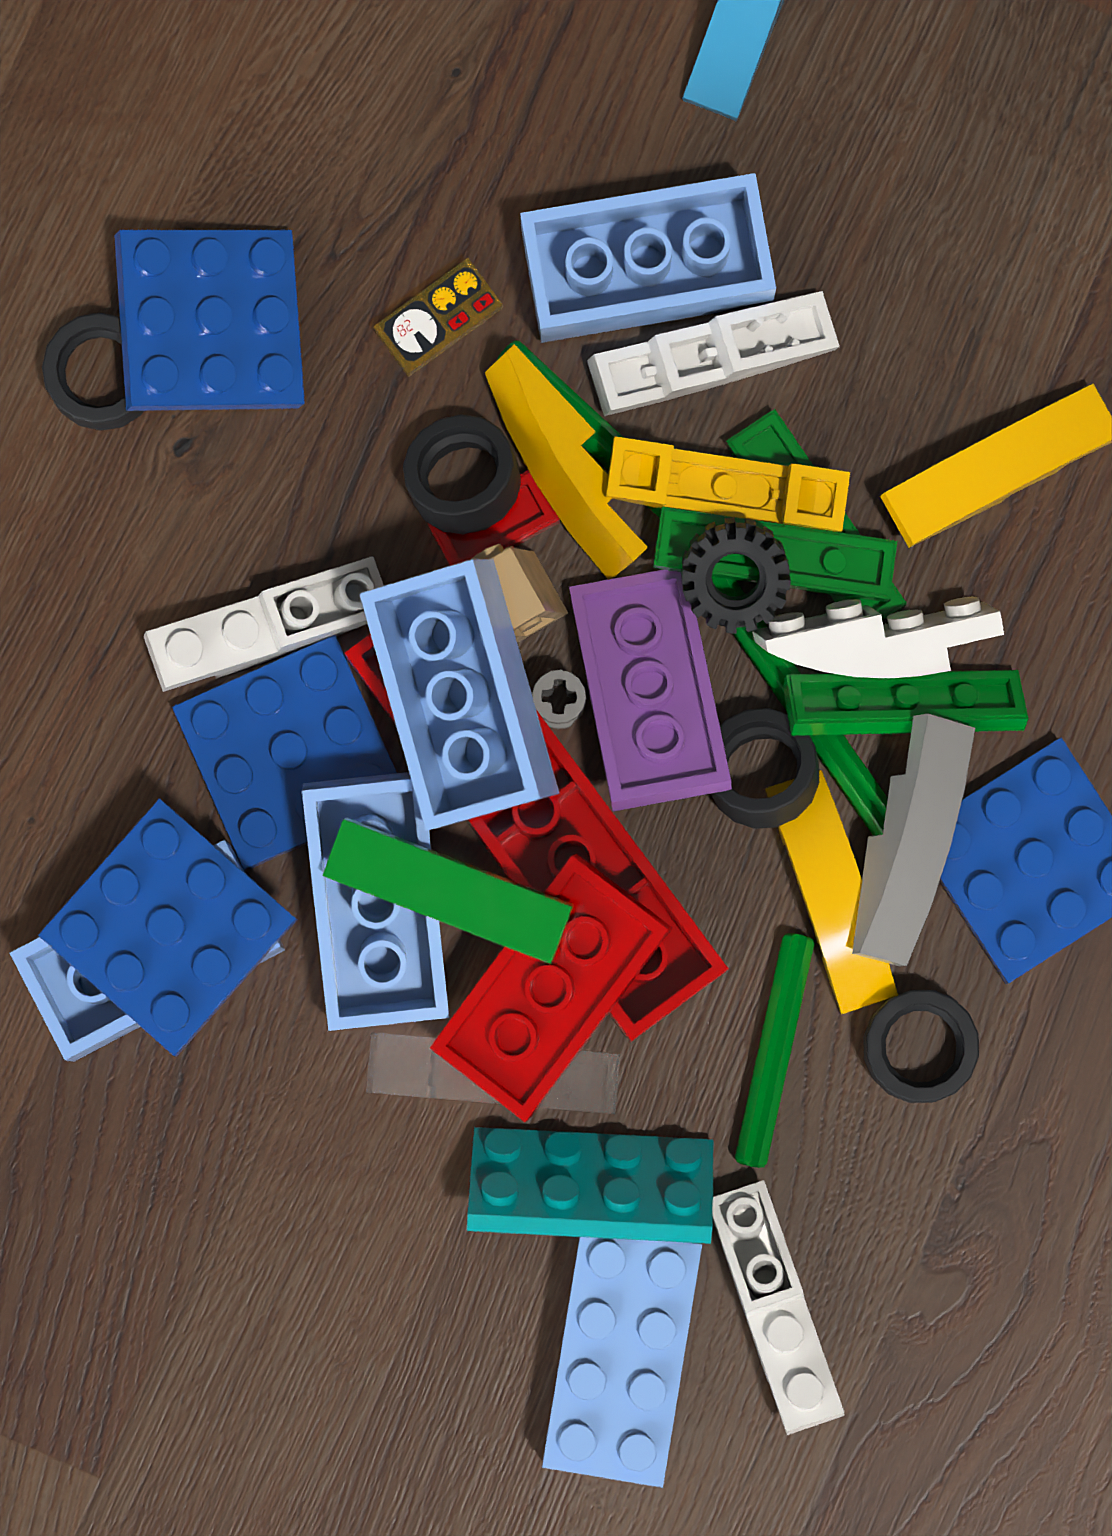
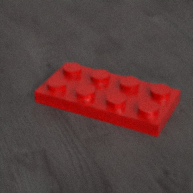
M577 854L569 858L544 892L574 904L553 962L549 964L504 946L430 1046L432 1051L523 1122L530 1120L673 928Z

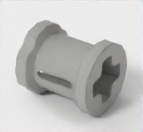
M563 670L550 671L541 676L534 686L532 697L535 708L550 728L557 730L569 728L576 720L582 717L586 705L585 688L579 678L571 672ZM554 686L566 687V695L570 698H576L575 704H566L564 714L552 713V705L548 702H542L543 696H552Z

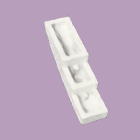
M820 291L718 315L709 323L653 336L648 342L594 354L587 362L603 414L608 416L771 371L836 350L840 346L823 292Z

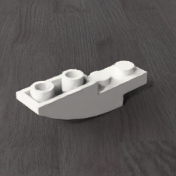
M372 556L261 591L259 596L146 631L144 639L162 691H168L214 675L216 678L301 650L333 635L338 636L368 623L360 593L377 589L384 585Z
M963 597L944 603L945 611L923 615L921 610L896 612L887 616L888 624L884 625L882 615L870 606L862 605L860 600H844L827 605L825 607L827 614L805 619L803 613L781 614L775 616L768 623L769 627L753 630L754 642L768 653L822 672L867 678L914 677L951 671L947 647L1004 635L1000 611L985 602L980 603L978 597Z
M762 1180L713 1197L714 1224L786 1434L789 1435L844 1416L841 1401L805 1302L804 1293L765 1181Z

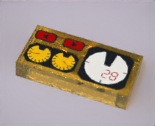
M467 258L373 326V329L406 375L410 377L502 310L503 304Z

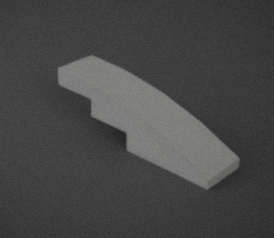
M931 714L913 716L906 774L891 776L883 835L868 837L852 954L896 966H907L930 911L950 850L965 790L975 732L974 727Z

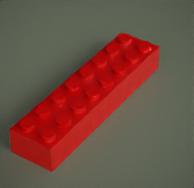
M369 634L347 650L345 655L348 662L396 725L371 634ZM537 711L560 794L466 821L510 880L544 893L569 858L577 854L673 927L609 1012V1015L631 1043L727 972L729 968Z

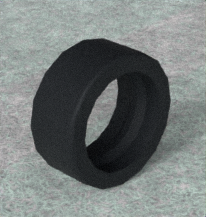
M99 312L78 316L58 329L47 344L42 371L45 388L64 416L81 427L103 431L123 427L141 416L144 411H126L125 396L109 405L95 406L86 404L74 396L67 384L65 371L68 358L76 347L87 340L96 338L115 340L122 345L120 317Z
M460 414L435 421L421 430L409 445L403 464L405 485L414 506L426 522L443 532L464 535L486 530L502 520L517 500L521 485L518 461L511 443L499 427L482 417ZM465 448L481 449L490 453L495 461L497 472L486 490L471 499L457 502L441 500L435 497L429 488L428 477L439 459L452 451Z
M770 708L749 709L726 719L720 725L727 763L730 756L740 746L753 740L773 739L783 742L792 750L797 760V773L794 781L785 791L770 798L752 799L740 795L732 786L731 790L711 793L718 809L735 823L754 829L779 827L798 818L812 803L820 783L819 761L816 747L810 735L791 736L788 714Z
M909 990L886 1000L871 1016L863 1036L864 1060L872 1079L888 1095L908 1103H932L955 1094L971 1078L979 1058V1034L970 1013L954 998L935 990ZM913 1011H928L940 1016L951 1027L956 1038V1055L951 1067L941 1077L929 1082H914L902 1077L891 1067L886 1055V1038L891 1026L901 1016Z

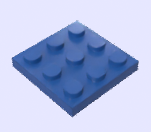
M119 230L114 235L126 411L298 409L305 404L292 230Z
M336 635L172 707L245 871L308 843L302 796L303 783L397 773Z
M1062 737L962 800L950 850L940 878L943 888L1005 984L1012 982L1112 918V815Z
M159 798L38 936L166 1050L177 1057L293 926L297 919Z

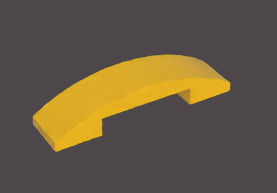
M615 436L605 497L656 508L668 507L842 532L850 472L793 463L785 466L674 449V445Z
M819 770L820 783L812 803L798 818L777 828L782 843L786 846L823 955L822 961L840 1014H844L898 996L889 963L852 954L862 878L822 770ZM794 779L765 788L767 798L785 791Z

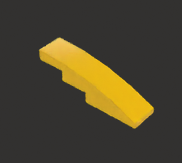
M514 344L485 372L505 426L535 483L568 532L607 579H612L634 562L648 547L607 504L612 499L605 497L608 474L581 446L596 431Z
M1091 384L939 462L886 491L880 497L908 548L1001 503L1010 495L1058 472L1067 464L1112 443V416L1094 384Z

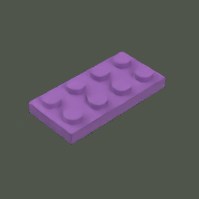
M659 570L569 587L612 811L731 790V777L698 621L695 614L691 611V604L685 600L681 572Z

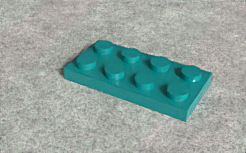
M474 1127L467 1231L711 1244L714 1140Z

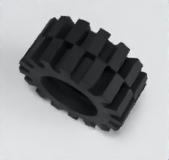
M735 517L724 518L725 524L716 526L715 522H712L705 526V532L701 536L696 533L691 539L690 548L688 551L685 550L682 559L683 593L685 600L691 604V611L697 618L700 616L704 617L707 626L715 630L717 625L724 626L726 633H736V628L746 627L747 632L757 629L758 622L764 620L768 624L775 618L774 611L777 608L782 610L786 602V592L790 590L789 563L781 541L777 542L773 532L766 526L761 529L756 526V521L745 518L744 523L735 522ZM730 554H742L751 558L759 569V579L756 586L749 593L735 597L723 594L716 588L712 580V572L716 563Z

